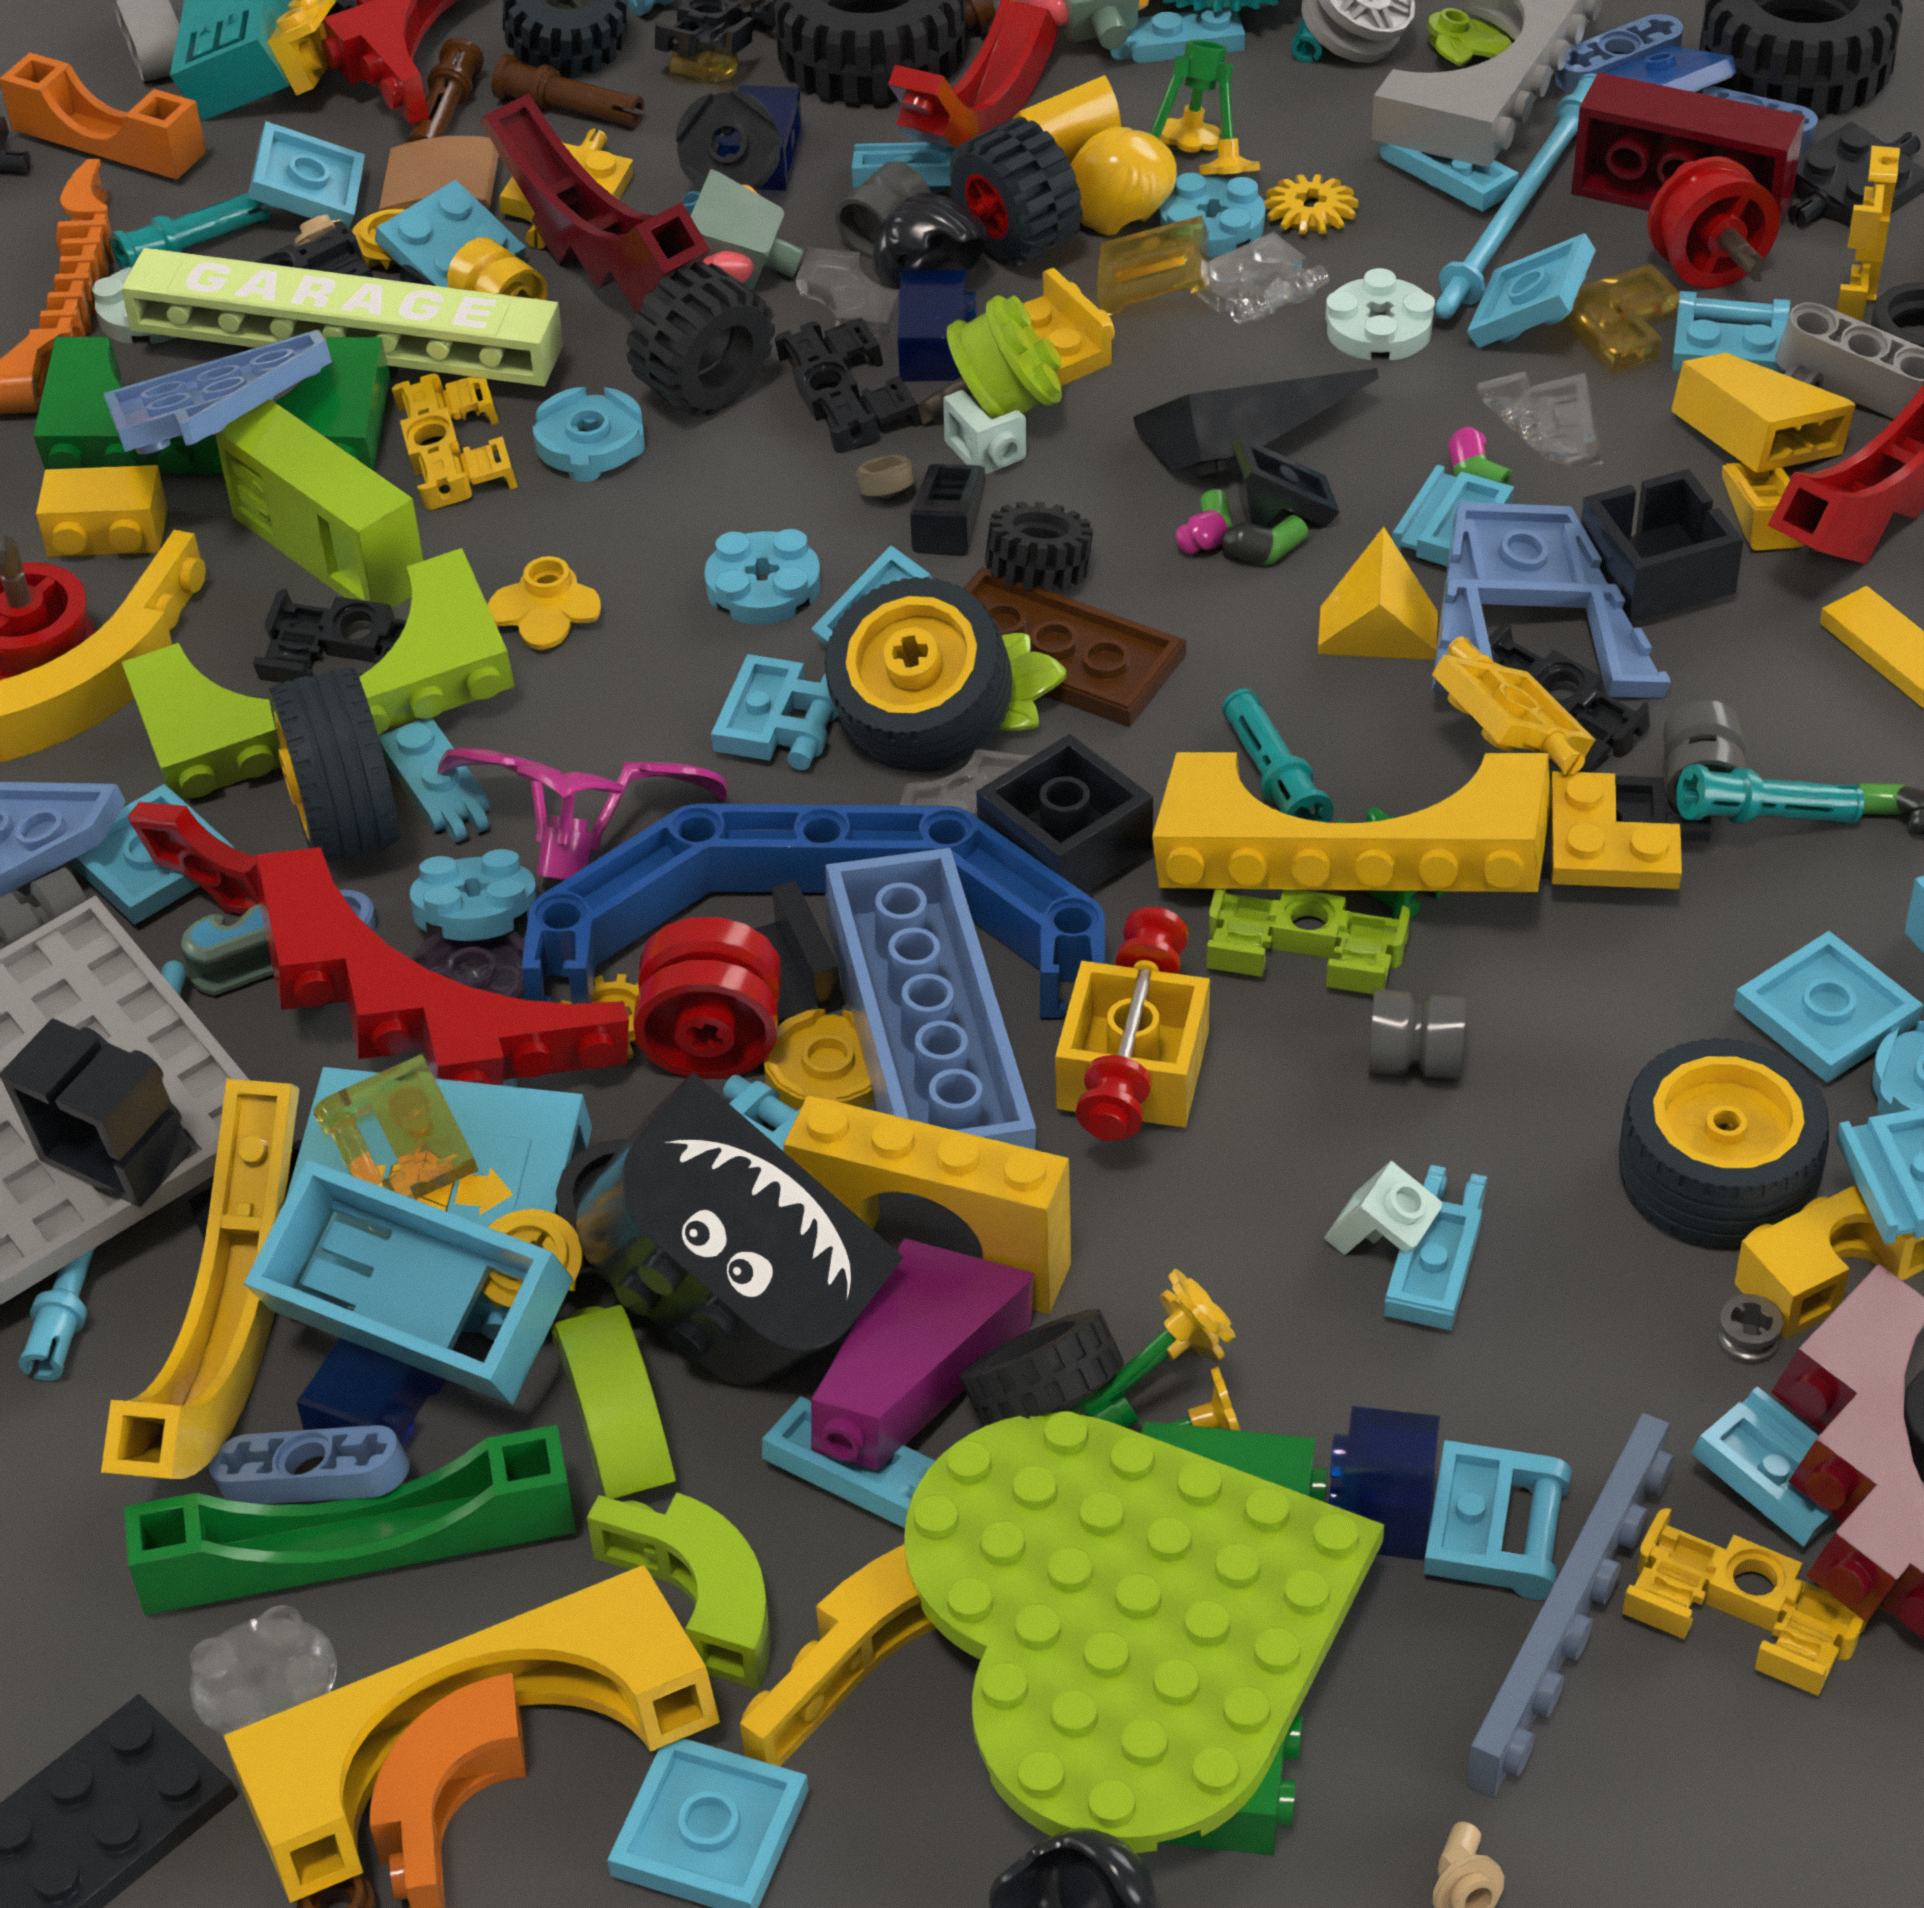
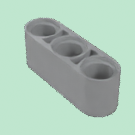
M112 0L119 27L142 81L147 82L170 76L180 24L169 0Z
M1804 302L1791 309L1775 356L1777 364L1785 372L1793 363L1803 365L1806 374L1813 370L1819 371L1824 376L1823 389L1892 419H1895L1923 386V347L1821 304Z

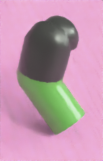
M1295 515L1288 516L1274 528L1252 523H1239L1225 530L1221 537V546L1225 554L1231 558H1238L1252 564L1267 566L1277 562L1306 540L1309 531L1305 522Z
M1858 784V788L1862 789L1864 794L1863 814L1910 815L1909 830L1913 834L1924 835V790L1905 784Z

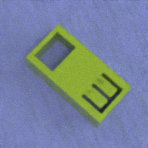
M271 399L228 423L224 430L215 434L231 510L236 520L344 598L390 604L393 609L412 597V588L406 566L424 561L412 497Z

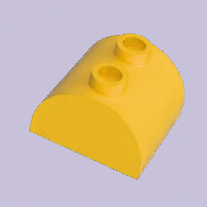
M1106 75L1023 109L1013 117V119L1025 117L1028 122L1033 120L1041 126L1043 131L1047 130L1066 154L1070 165L1078 151L1089 138L1108 128L1121 127L1118 103Z

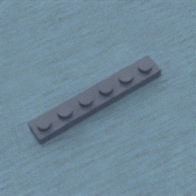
M1646 1413L1641 1414L1471 1745L1466 1787L1495 1799L1507 1773L1517 1777L1522 1773L1535 1740V1734L1529 1731L1537 1714L1546 1718L1551 1715L1564 1683V1675L1558 1672L1565 1658L1568 1657L1577 1661L1581 1656L1593 1624V1619L1587 1617L1594 1601L1605 1605L1609 1600L1621 1568V1563L1616 1562L1615 1559L1622 1546L1631 1550L1634 1549L1647 1519L1648 1509L1642 1506L1648 1494L1652 1493L1660 1496L1668 1482L1675 1460L1674 1455L1665 1452L1669 1422Z

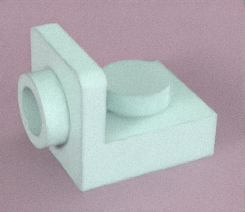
M963 390L943 397L944 441L966 465H982V467H985V474L1021 461L1026 457V417L1019 410L992 419Z
M1391 1160L1353 1194L1324 1239L1342 1254L1346 1255L1364 1238H1367L1374 1244L1384 1236L1400 1250L1408 1253L1417 1246L1442 1208V1202Z

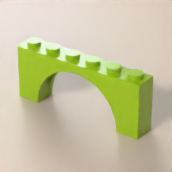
M463 548L406 566L412 588L411 607L406 625L391 650L375 666L359 677L378 736L385 731L420 719L433 718L443 711L479 699H488L499 692L515 687L508 651ZM179 643L122 662L166 786L183 801L189 798L205 796L213 790L248 778L263 776L271 770L281 767L278 753L280 746L269 699L238 694L210 681L191 664Z

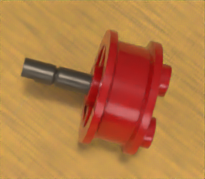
M1707 157L1682 164L1660 188L1650 207L1647 222L1648 236L1654 249L1662 258L1671 263L1675 272L1685 282L1698 288H1720L1733 284L1747 275L1753 281L1762 280L1759 269L1776 240L1780 224V213L1773 195L1764 186L1756 182L1752 174L1741 163L1727 157Z
M3 536L4 549L0 551V680L40 667L64 655L95 633L94 625L86 614L87 598L80 580L70 571L56 565L39 562L22 563L16 540L11 536Z

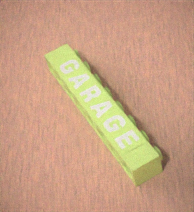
M143 248L121 287L130 331L255 348L315 330H319L325 340L327 337H382L388 366L544 387L563 347L559 302L149 248Z

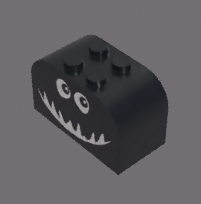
M694 1072L653 1109L588 1185L581 1197L577 1211V1233L584 1255L595 1271L615 1288V1294L619 1301L632 1312L638 1315H646L668 1334L671 1346L683 1357L691 1361L700 1362L713 1374L728 1382L743 1386H762L780 1380L840 1338L851 1327L904 1258Z

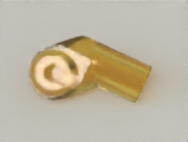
M708 50L695 54L694 58L678 56L676 51H672L668 74L716 84L731 79L739 67V58L737 54L731 57Z

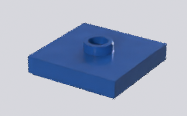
M1671 45L1603 73L1696 92L1733 77L1736 74L1734 56Z

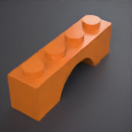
M31 52L0 77L11 129L176 180L206 153L198 108L194 100L153 89L129 112L120 111L96 98L80 81L71 64Z

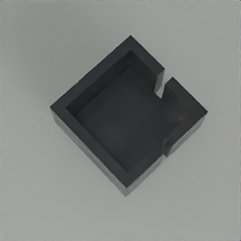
M1690 469L1642 481L1636 534L1631 536L1636 490L1632 485L1583 498L1581 524L1602 559L1599 569L1608 584H1616L1625 599L1622 609L1629 622L1736 593L1744 539L1719 507L1712 509L1713 499Z
M52 1018L0 1072V1078L40 1161L141 1208L192 1151L180 1124L182 1116L171 1103L163 1084L164 1074L160 1066L150 1056L139 1050L128 1052L108 1043L100 1034L90 1028L82 1027L79 1030Z

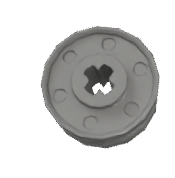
M1302 0L1301 13L1306 27L1316 40L1335 55L1353 62L1374 63L1385 59L1397 45L1400 36L1414 18L1415 1Z

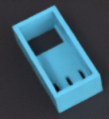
M306 1159L244 1285L271 1311L507 1404L514 1405L571 1286L573 1278L552 1251ZM334 1212L391 1233L389 1240L334 1220L321 1248L324 1252L373 1270L371 1276L367 1277L315 1257L302 1283L310 1291L354 1307L353 1311L296 1289ZM493 1270L523 1283L483 1363L452 1349L490 1271Z

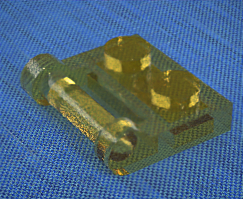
M1203 216L1193 217L1102 242L1097 282V295L1101 309L1108 315L1122 312L1125 305L1189 288L1192 293L1209 289L1210 282L1207 271L1209 232Z
M422 1054L322 1099L314 1108V1116L320 1129L325 1134L332 1136L350 1175L416 1200L478 1171L475 1159ZM373 1111L402 1170L385 1179L382 1178L356 1124L360 1116Z

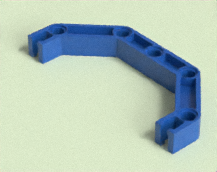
M691 804L671 812L533 901L528 914L521 968L525 1000L551 1002V996H545L544 983L547 976L556 975L569 977L572 1004L592 1003L595 971L598 964L709 892H772V887L796 880L801 892L826 893V864L951 848L973 922L1040 970V1018H1061L1065 1014V1001H1058L1059 980L1076 981L1081 961L1105 964V915L1102 907L1093 898L976 816L959 807L920 805Z

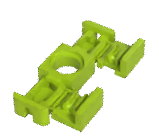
M1215 889L1209 910V936L1213 940H1208L1206 968L1263 977L1266 967L1265 948H1271L1272 944V949L1329 958L1326 987L1374 994V989L1385 990L1390 965L1391 968H1396L1403 962L1405 944L1409 936L1410 910L1402 905L1399 919L1345 911L1346 897L1305 890L1283 889L1280 900H1268L1229 894L1228 889ZM1303 916H1313L1324 921L1325 925L1315 930H1304L1294 925L1293 921Z

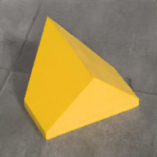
M1384 526L1320 606L1318 654L1435 660L1438 611Z

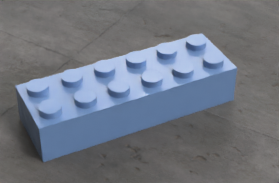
M951 848L826 864V921L878 1112L1035 1150L1036 1126ZM900 1192L902 1201L924 1198Z

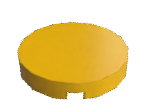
M825 1009L807 1010L786 1019L778 1026L777 1042L768 1059L763 1062L765 1083L778 1092V1100L796 1111L801 1109L807 1095L861 1108L870 1105L875 1100L851 1011L842 1010V1016L834 1014L825 1015Z

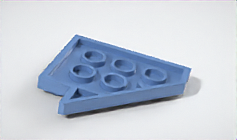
M315 330L103 393L125 452L136 449L138 454H149L168 447L171 444L170 438L181 435L186 446L197 443L207 436L221 432L228 423L269 399L274 400L275 395L302 379L318 374L321 368L331 363L332 360L326 340L319 330Z
M0 782V897L101 845L126 803L118 785Z

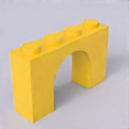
M807 1095L783 1144L784 1152L873 1230L880 1217L878 1193L902 1192L914 1194L948 1208L973 1230L981 1244L984 1260L1034 1273L1032 1310L1046 1314L1051 1313L1071 1265L1069 1158Z

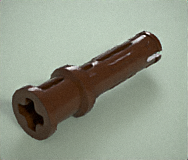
M452 38L442 45L439 53L440 64L430 71L427 80L430 91L426 99L429 119L415 123L406 143L444 136L457 105L464 103L470 97L473 88L471 79L481 72L484 64L483 53L472 41L464 38ZM457 52H461L457 62L454 58Z
M509 54L502 55L494 68L491 86L492 93L497 99L504 101L510 97L518 99L529 93L541 111L556 106L626 125L632 129L637 128L642 120L643 115L624 110V108L644 110V100L641 96H633L564 78L550 65L543 64L539 68L519 63L515 56Z

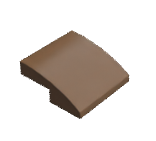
M462 135L427 138L390 148L379 211L407 209L455 179L488 209L491 205L499 153L488 137Z

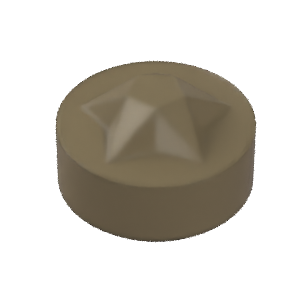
M901 455L875 458L863 463L856 470L860 493L865 496H878L890 499L896 497L901 490L911 486L915 481L910 459Z

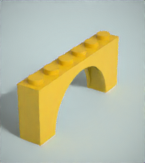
M1176 752L1152 835L1158 887L1190 889L1538 892L1551 808L1548 753H1485L1482 764L1472 779L1456 793L1433 806L1412 814L1381 821L1327 823L1284 814L1270 808L1252 796L1240 781L1237 752Z
M645 1565L223 1735L242 1792L289 1902L292 1903L363 1873L357 1847L359 1825L387 1754L406 1728L425 1710L452 1692L469 1684L492 1676L513 1673L519 1706L558 1704L576 1706L605 1714L631 1729L644 1742L650 1752L720 1723L706 1665Z

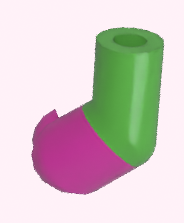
M1466 426L1458 429L1452 435L1448 450L1453 473L1456 477H1458L1460 472H1465L1510 485L1513 475L1512 470L1487 460L1484 444H1487V441L1482 432L1473 427Z
M1215 489L1205 492L1200 499L1201 513L1191 516L1188 519V524L1177 528L1175 538L1184 553L1194 555L1202 548L1204 550H1212L1221 546L1223 533L1227 528L1233 526L1228 496L1224 491Z

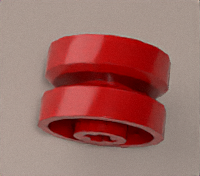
M690 917L667 924L648 939L640 956L638 972L639 993L635 1002L633 1021L636 1043L647 1058L670 1073L688 1077L694 1072L701 1079H727L736 1074L748 1073L767 1060L777 1042V1002L780 998L781 987L780 955L769 939L747 924L721 917Z

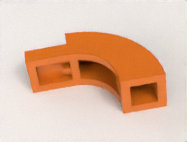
M513 1673L492 1676L474 1682L437 1701L406 1728L387 1754L378 1773L372 1793L370 1828L380 1865H390L391 1884L395 1901L408 1899L410 1908H445L442 1841L452 1816L467 1799L478 1791L501 1781L527 1777L521 1711Z

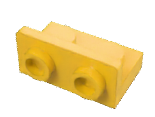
M292 0L288 4L290 10L276 20L278 27L267 41L296 96L313 89L329 66L321 46V41L327 38L324 23L321 22L337 0Z
M1055 268L1043 271V296L1027 301L1023 305L1030 316V325L1039 339L1047 338L1061 358L1062 366L1056 370L1062 386L1112 364V340L1115 336V330L1109 315L1104 310H1099L1088 300L1075 283L1069 282Z

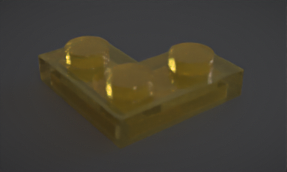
M1650 263L1581 286L1573 303L1572 311L1563 320L1614 372L1660 356L1662 338L1646 321L1677 311L1680 292Z

